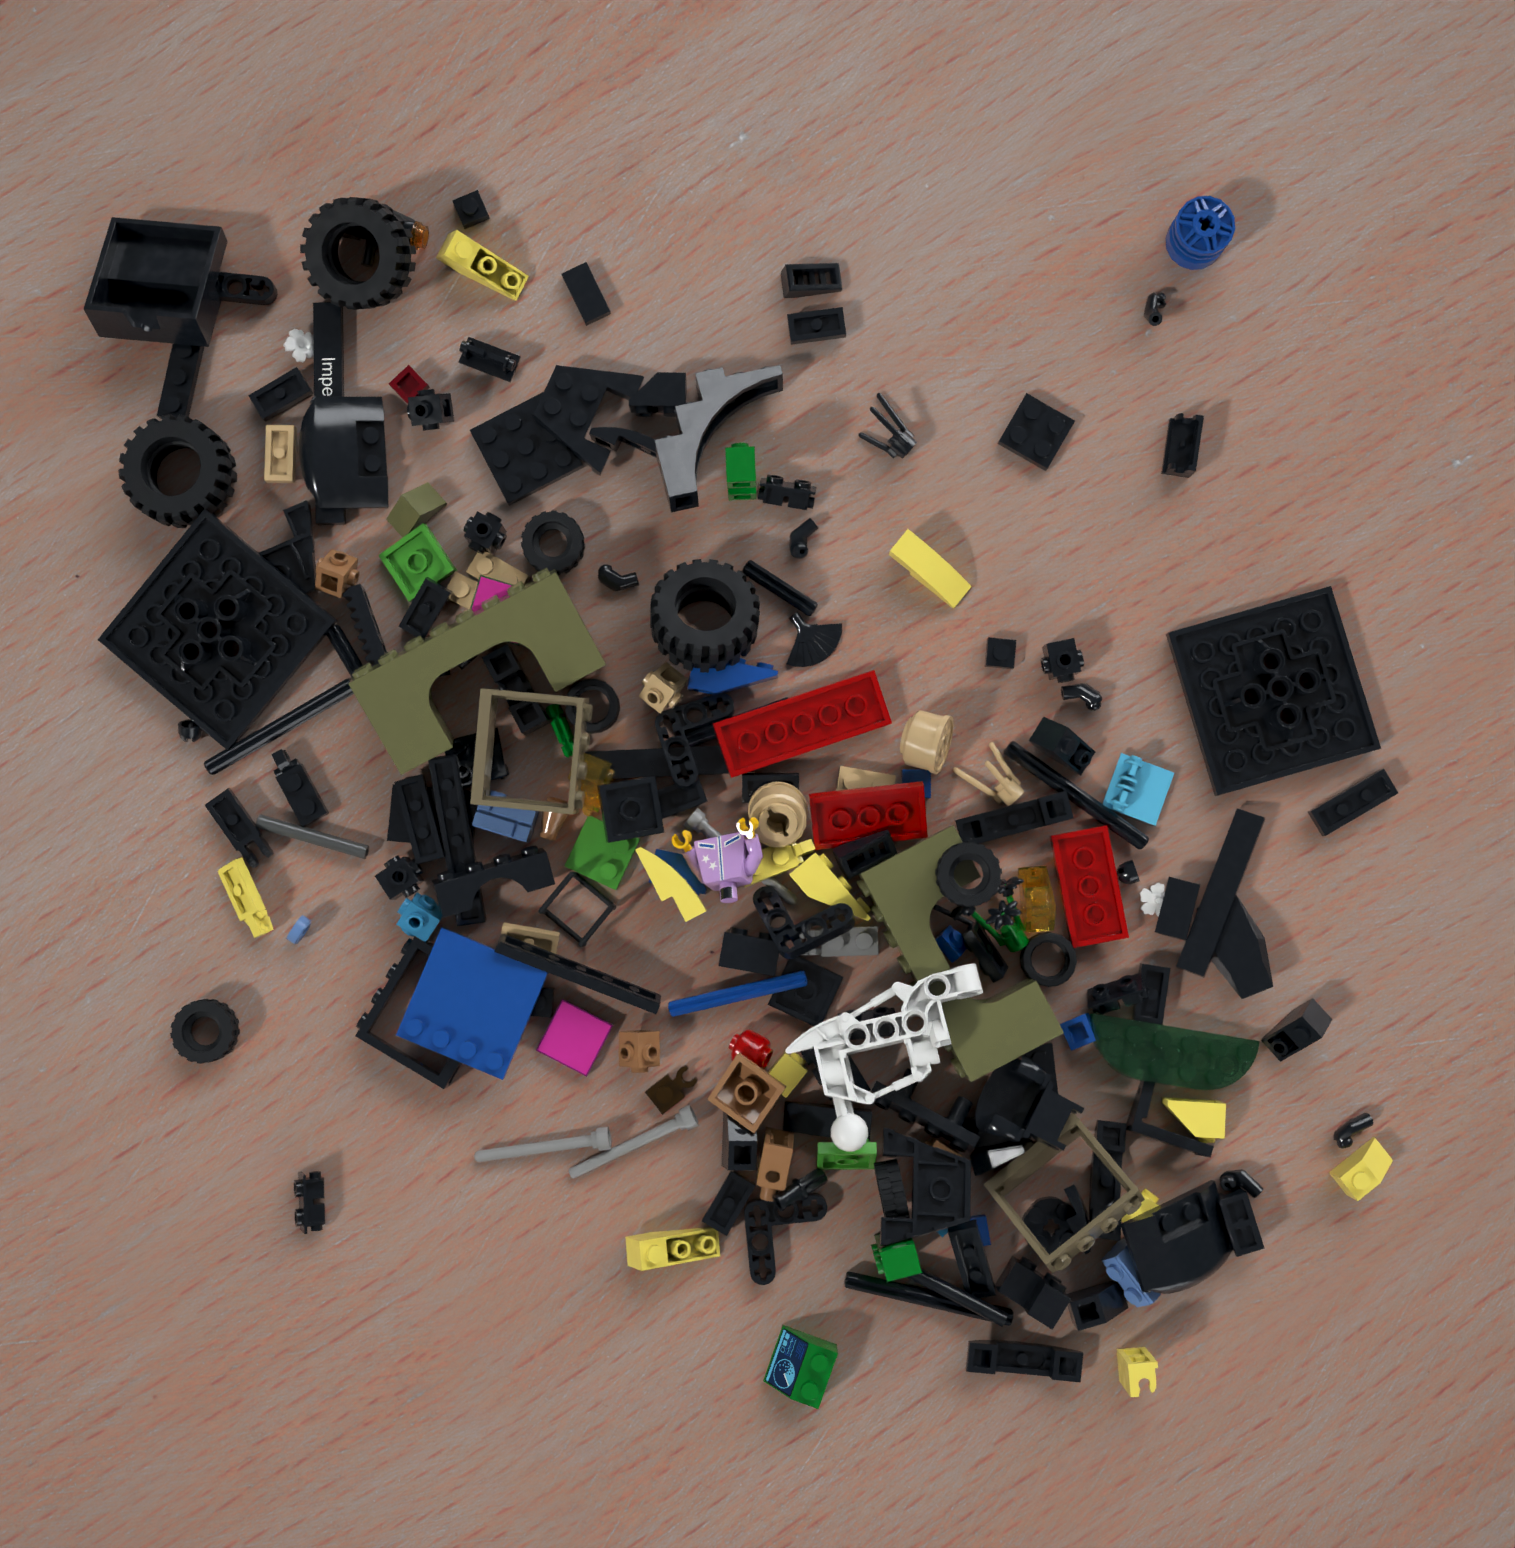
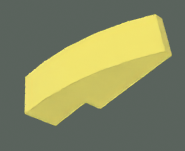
M909 529L905 531L889 552V556L910 571L911 576L953 609L972 587L949 563Z
M642 847L635 849L661 901L673 897L685 922L707 911L698 894L672 866Z

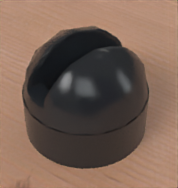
M191 719L178 723V733L184 742H188V739L196 742L201 737L202 729Z
M1133 860L1119 865L1117 875L1122 883L1133 884L1140 881Z

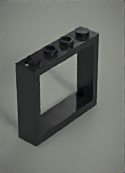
M415 936L413 940L409 938L400 952L403 954V957L399 964L394 963L386 975V978L389 979L384 989L379 988L371 1000V1003L374 1005L369 1014L365 1012L356 1025L359 1030L355 1036L442 1089H445L450 1085L461 1067V1062L449 1058L439 1074L370 1032L419 949L428 955L432 951L434 946L432 942L427 940L425 943Z

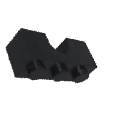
M508 644L482 657L500 690L535 693L515 653ZM506 699L516 724L525 736L551 723L540 702Z

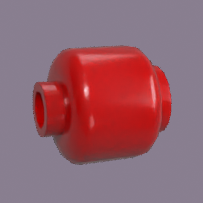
M750 1029L745 1030L740 1035L735 1034L729 1044V1049L732 1050V1061L740 1052L763 1070L768 1065L773 1054V1049L770 1048V1041Z

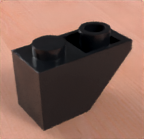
M657 372L629 399L630 412L635 413L639 417H650L652 413H663L666 417H676L675 406L683 405L687 402L686 373Z
M1046 717L1042 718L1029 739L1041 752L1080 776L1095 754V751L1070 728Z
M1312 998L1293 1009L1261 1041L1281 1062L1321 1039L1329 1027L1332 1018Z
M1114 1280L1068 1293V1296L1071 1298L1067 1305L1072 1323L1078 1331L1107 1323L1129 1308L1124 1296V1290Z

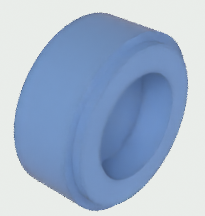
M302 915L292 927L286 939L293 944H298L308 931L312 923L311 920Z

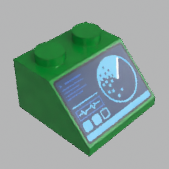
M782 1325L763 1381L788 1398L819 1409L838 1355L837 1344Z

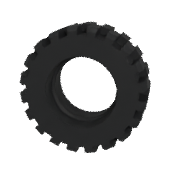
M349 197L334 199L333 203H325L319 207L320 214H312L309 218L312 226L311 228H304L302 234L306 238V244H300V253H305L306 261L301 262L303 270H309L311 276L307 279L312 286L320 288L318 290L319 295L324 299L330 298L331 303L338 307L345 306L347 309L358 310L385 306L390 303L391 299H397L403 294L401 288L408 287L412 280L408 277L409 272L415 271L416 263L411 262V254H416V247L410 246L409 239L413 238L410 229H404V219L400 215L393 214L391 207L386 204H380L377 200ZM353 226H362L368 229L375 237L380 252L377 270L370 279L362 282L353 280L345 273L338 257L340 240L343 234Z
M171 414L162 415V421H158L156 418L148 420L146 428L143 429L139 426L133 431L136 436L132 441L127 439L124 444L127 448L126 454L121 453L119 462L124 465L123 469L118 470L119 479L125 482L121 486L124 494L130 497V502L133 506L142 511L143 514L166 526L173 525L176 528H186L187 524L192 525L204 509L215 515L214 512L220 509L223 511L228 504L224 502L227 496L233 497L235 489L231 487V483L237 482V473L232 470L236 466L235 458L229 454L231 449L227 443L204 423L180 414L177 416V419ZM183 448L193 449L198 453L201 465L197 481L189 490L175 496L164 495L160 492L157 484V472L161 462L168 454L175 450Z
M701 559L692 560V564L687 565L686 562L677 565L675 572L673 569H670L664 574V581H658L655 586V593L651 597L650 628H652L653 640L658 644V650L662 655L666 656L669 654L670 662L678 665L680 662L684 664V669L692 671L693 668H699L700 672L709 673L710 668L721 671L725 669L728 663L733 666L740 662V655L746 656L749 653L751 644L755 643L757 637L760 601L759 596L755 594L756 588L752 582H746L747 576L742 571L738 570L735 572L733 571L734 566L728 563L720 565L718 560L709 559V562H702ZM710 601L725 608L730 614L731 620L721 628L702 631L686 625L680 619L678 613L685 606L693 602Z

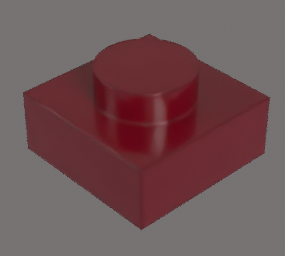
M410 365L404 368L389 383L390 387L407 404H409L408 397H416L419 390H428L430 388Z

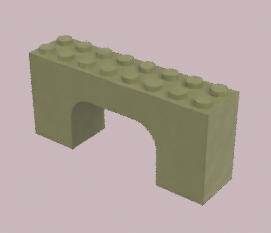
M544 568L533 574V581L526 585L520 581L507 588V595L501 598L494 595L481 602V609L473 612L470 608L458 614L457 618H455L457 622L449 626L446 622L439 624L431 629L429 637L422 639L419 635L406 642V645L403 646L405 649L399 653L395 649L380 656L379 663L373 667L369 662L354 670L355 672L352 673L353 678L348 684L401 775L453 748L454 737L434 704L431 687L438 676L502 642L520 643L529 648L535 655L555 692L606 665L555 569L549 572L548 568Z
M954 825L929 836L858 874L861 880L856 883L864 897L870 896L874 904L870 909L876 921L879 923L883 921L887 931L883 932L890 947H897L901 955L897 957V961L903 972L906 974L910 973L914 979L910 983L912 987L919 980L929 975L951 970L931 932L930 914L934 905L944 897L940 892L939 886L936 884L935 869H937V862L951 846L963 843ZM973 860L961 861L954 870L955 881L960 887L981 877ZM1026 978L987 999L965 998L942 1002L952 1043L943 1046V1048L947 1052L951 1051L955 1058L950 1061L957 1074L961 1078L966 1077L970 1082L1064 1033L1037 981ZM935 981L930 985L929 991L935 996L942 995L946 990V985L941 981Z

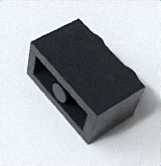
M731 927L730 932H724L718 966L775 976L779 951L769 933L759 932V937L747 935L748 930Z

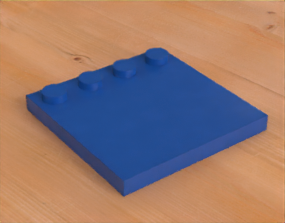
M442 927L396 1036L503 1080L548 972L494 952L495 949Z

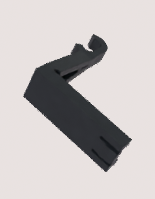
M1154 1041L1144 1042L1146 1047H1152L1155 1050V1055L1150 1066L1145 1065V1063L1137 1066L1144 1072L1127 1119L1126 1130L1195 1153L1194 1155L1211 1158L1214 1146L1142 1122V1118H1147L1158 1071L1163 1058V1048L1160 1044Z

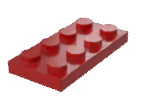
M923 781L809 794L815 850L835 848L844 843L884 830L890 832L893 841L928 838Z
M1107 825L1051 835L1050 842L1069 939L1073 948L1129 938Z

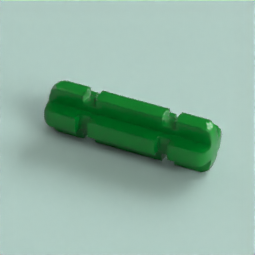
M552 704L546 708L548 718L552 719L551 725L559 743L563 745L561 749L564 756L567 758L572 757L573 734L566 718L562 716L564 713L560 704Z

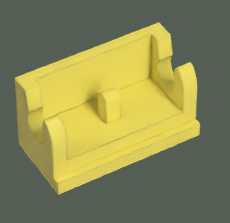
M1146 1347L1117 1349L1119 1382L1129 1396L1139 1397V1381L1143 1378L1149 1380V1390L1153 1393L1156 1389L1155 1368H1158V1362Z

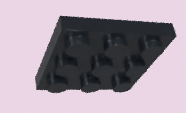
M544 392L470 429L509 506L584 468L580 459L573 454V451L567 445L556 439L533 418Z

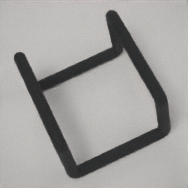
M570 872L540 907L538 912L545 914L579 942V947L586 946V942L608 915L616 909V905L578 873ZM573 877L608 905V908L583 938L547 909Z

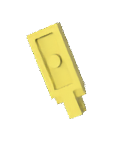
M812 839L798 844L795 842L785 847L769 846L762 849L763 858L755 874H753L752 882L744 886L754 885L797 868L804 862L802 856L813 853V850H815Z
M243 858L235 859L220 868L217 872L240 922H246L254 938L274 930L261 896Z

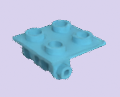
M1121 753L1102 804L1113 811L1156 826L1174 772L1144 762L1140 757Z

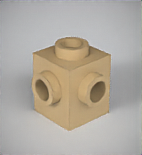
M665 662L655 672L650 671L643 679L641 684L644 685V688L639 697L661 714L668 706L673 709L683 697L680 691L688 679L669 663Z

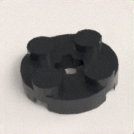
M1048 1196L1035 1200L1027 1212L1024 1213L1022 1220L1050 1255L1074 1235L1067 1219L1077 1214L1068 1203L1057 1197ZM1049 1219H1053V1222L1059 1225L1053 1234H1050L1048 1230H1043V1226L1048 1224Z

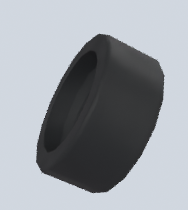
M595 678L584 679L576 683L570 689L567 696L579 697L587 690H598L606 695L609 701L608 714L599 722H587L586 726L587 733H601L611 728L616 722L620 712L619 698L614 689L606 682ZM565 705L566 715L575 726L576 706Z
M1051 932L1038 933L1030 937L1028 944L1021 950V968L1026 977L1036 980L1038 985L1046 987L1059 986L1068 981L1075 971L1077 964L1076 951L1071 942L1062 935ZM1042 943H1054L1064 953V966L1054 976L1040 975L1032 966V953Z

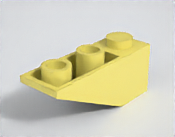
M458 230L447 235L436 256V259L458 273L514 301L519 297L529 277Z
M815 852L789 874L806 896L830 906L845 903L852 908L854 916L866 921L871 919L867 914L871 909L861 897L857 900L854 899L849 893L852 887L842 875L837 878L830 869L834 865L824 853L818 856Z
M712 1227L649 1232L625 1237L627 1264L629 1267L640 1271L720 1256L719 1234Z

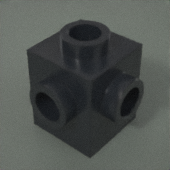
M434 389L419 390L416 397H408L407 414L412 426L422 425L423 431L440 429L439 423L454 422L451 393L435 394Z
M477 511L474 517L471 516L467 520L463 529L465 532L464 537L469 543L468 547L482 555L485 551L494 555L497 549H501L507 537V531L501 524L502 519L490 512L484 515ZM484 526L488 528L485 534H480Z
M1071 638L1047 643L1042 647L1044 657L1041 658V667L1043 673L1048 674L1049 680L1057 679L1058 683L1075 680L1074 675L1080 673L1081 667L1084 666L1083 654L1081 650H1077L1075 639ZM1060 659L1064 661L1065 665L1061 664Z
M399 855L384 864L386 869L375 875L390 900H396L402 895L408 898L420 890L418 885L424 881L421 876L424 872L420 864L416 865L415 859L411 860L409 857L400 858ZM401 873L404 875L403 880L400 878Z

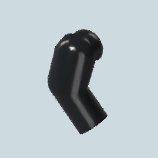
M1153 292L1147 297L1144 317L1152 326H1157L1162 322V315L1158 311V308L1166 306L1164 301L1166 296L1162 292L1158 294Z
M808 518L790 533L789 550L795 558L801 559L808 554L807 537L818 529L811 518Z
M604 564L598 569L599 581L613 591H621L639 586L636 572L621 576L612 570V566Z
M1080 683L1061 686L1063 700L1080 698L1086 702L1087 709L1091 711L1098 710L1101 707V693L1088 684Z
M1363 1113L1343 1124L1333 1135L1338 1147L1343 1149L1352 1146L1353 1140L1350 1136L1373 1126V1119L1368 1113Z
M1242 1169L1226 1171L1219 1179L1220 1186L1225 1191L1243 1188L1253 1198H1256L1263 1191V1187Z

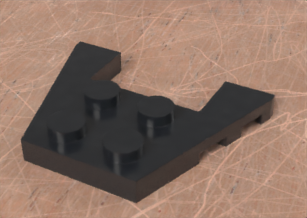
M556 365L533 418L556 439L567 445L580 460L586 462L593 472L601 476L611 450L585 439L606 391L629 400L639 391L644 377L635 374Z
M305 500L283 510L294 538L259 552V554L302 591L309 594L317 590L315 589L316 562L311 505L309 501Z
M884 1128L882 1156L913 1158L912 1219L881 1217L880 1246L890 1245L969 1222L971 1219V1160L938 1147H932L910 1136H904L890 1128Z

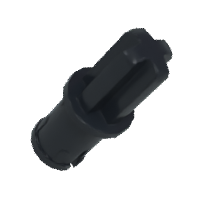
M817 1168L801 1179H793L792 1184L787 1186L785 1190L772 1195L777 1208L780 1211H784L800 1199L806 1200L808 1194L827 1183L828 1179L825 1172Z

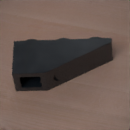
M723 1111L721 1166L727 1170L757 1171V1131L752 1133Z

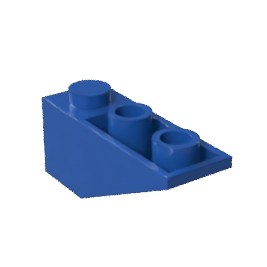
M740 658V662L733 666L728 663L725 669L721 671L710 668L709 673H702L699 668H693L690 672L688 690L710 695L728 693L777 679L778 671L773 670L774 666L771 664L757 662L756 666L745 664L746 660Z

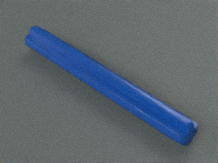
M804 971L794 972L671 1001L668 1003V1009L672 1017L804 987L807 985V977Z

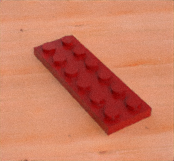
M875 670L713 723L712 725L730 778L890 725L892 721Z

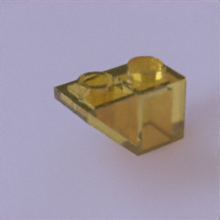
M584 752L583 762H587L586 779H582L581 791L585 793L582 811L584 815L590 817L594 812L599 813L601 809L597 785L611 783L615 770L611 769L613 763ZM571 771L568 776L569 781L571 778Z
M1047 866L1018 868V879L1024 880L1023 883L1019 884L1025 932L1054 930L1056 904Z

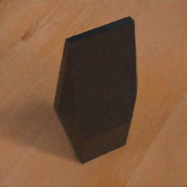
M1236 895L1211 961L1240 998L1244 999L1272 988L1273 981L1265 937Z

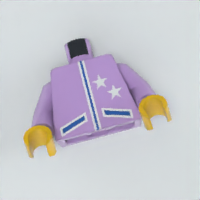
M743 817L737 822L739 832L694 841V846L690 845L692 834L687 830L682 832L685 843L679 840L677 834L672 836V844L676 848H683L682 855L701 884H705L714 891L720 890V901L722 903L738 901L737 887L751 884L753 874H755L763 858L759 836L754 832L759 826V822L755 817L749 819L750 828L746 826L745 818Z

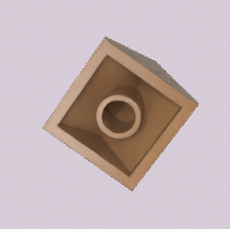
M739 1052L707 1100L752 1133H755L778 1103L786 1086Z

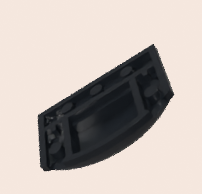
M313 397L311 399L310 406L301 424L299 459L305 485L318 501L315 504L319 509L389 507L382 397Z
M1210 1180L1121 1224L1141 1291L1170 1294L1189 1289L1213 1275L1228 1259L1233 1251V1247L1219 1206V1193L1214 1180Z

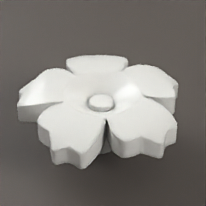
M298 329L289 331L290 337L283 344L285 351H294L292 357L296 359V362L303 363L306 357L308 359L314 357L313 335L310 332L304 335V332Z
M1158 882L1155 885H1151L1150 890L1143 888L1139 894L1140 901L1146 902L1141 906L1143 913L1149 915L1156 913L1159 917L1165 892L1164 884Z

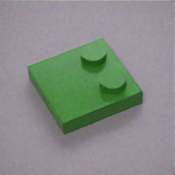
M424 523L378 555L409 602L413 601L426 577L441 583L457 571L427 524Z
M588 815L565 863V867L617 890L641 839L632 838L608 843L606 842L603 821Z
M867 1139L860 1149L852 1152L839 1149L833 1142H818L817 1168L821 1170L874 1169L877 1156V1142H870Z

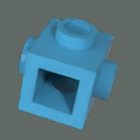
M416 892L412 900L406 898L397 913L401 917L396 925L400 926L405 934L412 937L416 936L426 943L440 922L442 914L434 899Z

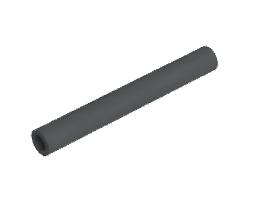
M262 814L258 816L256 821V827L362 859H366L369 852L368 845Z

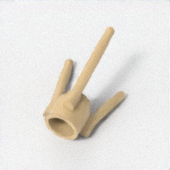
M993 742L989 743V747L1007 775L1003 777L990 761H985V766L999 781L994 787L997 792L960 769L953 768L954 773L991 796L998 804L1003 801L1007 806H1010L1024 793V790L1019 786L1021 782L1014 776Z

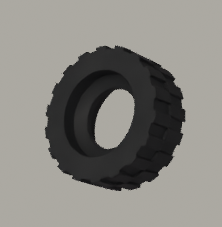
M556 510L541 512L540 515L532 517V520L525 525L524 532L522 531L521 547L524 551L523 554L537 571L548 568L550 572L555 569L556 573L561 575V573L570 572L573 567L578 565L579 560L583 558V550L585 549L584 535L576 521L564 512L559 513ZM548 530H559L566 536L567 547L559 556H547L540 549V538Z
M963 842L951 846L938 860L937 869H935L936 884L939 886L942 895L950 902L965 907L979 906L982 903L988 902L997 893L998 886L1001 885L1002 881L1000 879L1002 868H1000V862L994 856V852L991 849L975 842ZM973 860L981 866L983 878L977 887L965 889L956 883L954 870L961 861Z
M216 999L197 1000L183 1006L182 1010L174 1016L175 1020L171 1024L172 1033H170L173 1039V1046L178 1050V1054L181 1057L187 1058L188 1061H195L198 1064L213 1062L229 1054L233 1050V1046L237 1044V1037L240 1034V1029H238L239 1020L238 1018L236 1019L233 1009H230L226 1003L218 1002L219 1000ZM201 1017L214 1019L219 1027V1035L210 1045H201L192 1036V1026Z
M897 1159L874 1163L884 1217L910 1219Z

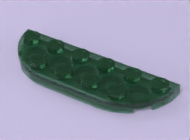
M1090 1014L1091 1026L1096 1039L1093 1042L1096 1050H1099L1103 1058L1108 1062V1065L1116 1072L1138 1081L1193 1090L1221 1089L1235 1083L1246 1074L1252 1066L1259 1049L1260 1041Z

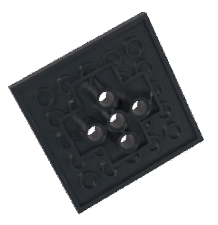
M204 509L102 633L98 641L222 747L228 750L240 740L338 620L215 515ZM233 601L236 609L234 614L230 616L227 604ZM193 604L196 612L194 617L190 619L187 608ZM212 623H215L218 629L214 637L210 636L209 626ZM234 641L239 644V652L236 656L231 653V644ZM193 645H197L199 648V656L196 659L192 657L191 648Z
M1331 586L1166 634L1215 796L1381 749ZM1265 655L1273 659L1274 666L1272 669L1265 667L1263 663ZM1301 675H1305L1309 680V687L1307 689L1303 688L1299 683ZM1274 682L1278 683L1282 688L1280 697L1272 692V684ZM1246 690L1251 691L1255 696L1253 705L1248 704L1244 699ZM1282 710H1286L1290 714L1291 719L1288 724L1283 723L1280 719Z

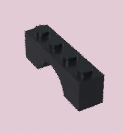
M535 845L522 849L519 855L510 857V854H502L494 857V862L485 865L482 862H475L465 866L466 870L454 873V870H448L437 874L438 878L432 880L443 918L471 910L474 896L479 888L486 882L496 878L512 879L522 885L527 892L555 885L547 852L543 848L538 849V846Z

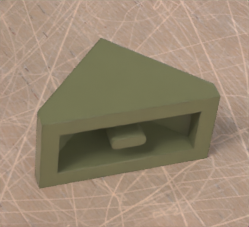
M427 482L402 494L386 520L403 538L422 523H427L447 503Z

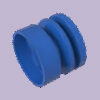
M1198 196L1187 201L1179 210L1166 235V249L1171 259L1179 266L1189 270L1204 269L1212 265L1232 240L1235 231V217L1230 207L1221 199L1212 196ZM1201 226H1205V227H1206L1205 231H1203L1202 229H1200Z

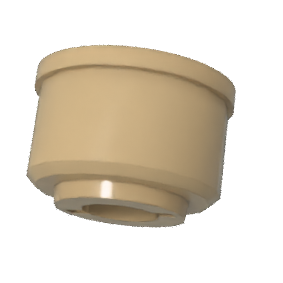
M922 710L917 711L913 717H910L906 722L900 742V753L903 754L905 764L938 774L946 761L951 745L954 728L953 717Z
M771 782L761 786L753 793L748 804L749 819L755 817L758 820L759 826L754 832L758 834L761 843L770 847H785L795 843L802 836L806 828L808 808L805 797L795 786L785 782Z

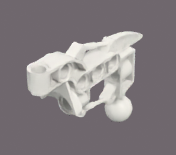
M976 964L962 965L951 970L929 975L919 980L913 987L901 982H895L891 988L872 998L870 1002L850 1014L844 1012L810 1028L786 1048V1053L792 1054L813 1049L814 1047L824 1095L833 1098L837 1118L831 1126V1138L839 1149L846 1152L856 1151L866 1143L868 1138L866 1122L860 1116L854 1114L852 1102L871 1105L875 1102L876 1098L891 1091L900 1090L915 1082H922L932 1072L931 1065L940 1063L937 1048L952 1044L942 1002L970 998L983 993ZM941 981L946 985V990L942 995L935 996L930 993L929 988L933 982ZM895 995L904 1002L899 1013L861 1022L855 1019L856 1016L873 1006L875 1008ZM915 1016L921 1017L924 1020L923 1028L917 1032L908 1029V1021ZM885 1023H890L895 1027L894 1035L886 1039L880 1037V1027ZM856 1030H862L866 1034V1039L861 1045H853L850 1041L851 1034ZM902 1042L905 1043L911 1065V1075L897 1080L892 1085L875 1093H871L854 1084L848 1055Z

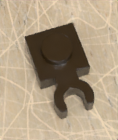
M687 1065L682 1066L678 1070L676 1078L672 1079L667 1073L645 1091L662 1115L685 1097V1094L681 1091L683 1087L690 1088L696 1084L697 1077H694L691 1081H685L682 1077L683 1072L689 1068Z

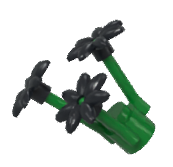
M1016 876L1008 881L1002 879L997 892L1007 898L1008 905H1006L1004 900H1001L999 902V909H988V913L992 916L988 917L986 921L975 911L976 908L974 906L965 907L957 905L951 912L954 921L962 914L971 915L996 939L999 946L1006 945L1010 952H1017L1023 949L1029 942L1028 937L1024 933L1026 928L1019 916L1022 912L1017 909L1018 903L1014 901L1012 896L1014 894L1013 889H1016L1018 884L1024 882L1023 879H1018Z

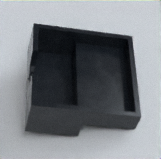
M112 217L84 305V311L98 336L209 347L221 304V299L215 286L228 242L222 227Z

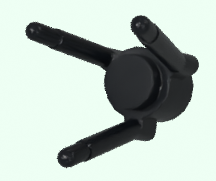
M877 393V398L899 429L897 430L872 406L870 411L893 434L888 441L891 447L862 432L858 436L887 452L893 459L896 455L903 459L917 444V441L883 395Z

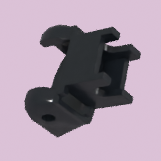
M1022 1055L993 1070L977 1101L975 1126L980 1132L1012 1142H1019L1022 1137L1029 1138L1030 1136L1054 1150L1060 1149L1064 1151L1066 1145L1057 1140L1070 1113L1076 1114L1078 1112L1081 1114L1084 1108L1052 1091L1054 1085L1049 1081L1051 1075L1047 1074L1035 1062Z

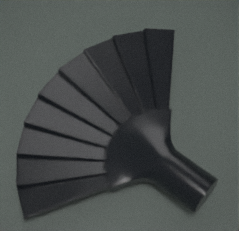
M798 612L789 617V620L797 629V636L786 663L787 665L794 667L813 666L832 654L841 637L842 623L809 625L806 624Z

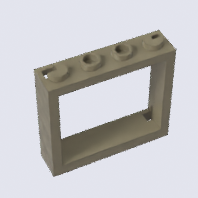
M480 688L470 804L572 815L579 813V808H583L585 793L581 791L582 779L585 780L587 775V762H583L584 751H588L590 744V734L586 733L587 722H590L592 719L593 711L592 704H589V698ZM498 698L577 706L568 803L489 795Z
M1073 1113L1069 1115L1057 1141L1065 1144L1067 1147L1081 1136L1127 1193L1050 1255L1004 1196L1061 1152L1060 1149L1054 1150L1037 1141L1023 1155L1014 1159L983 1184L1052 1273L1065 1269L1075 1255L1080 1251L1085 1252L1094 1245L1096 1238L1103 1233H1109L1115 1229L1121 1218L1126 1214L1131 1215L1140 1208L1141 1202L1145 1200L1140 1190Z

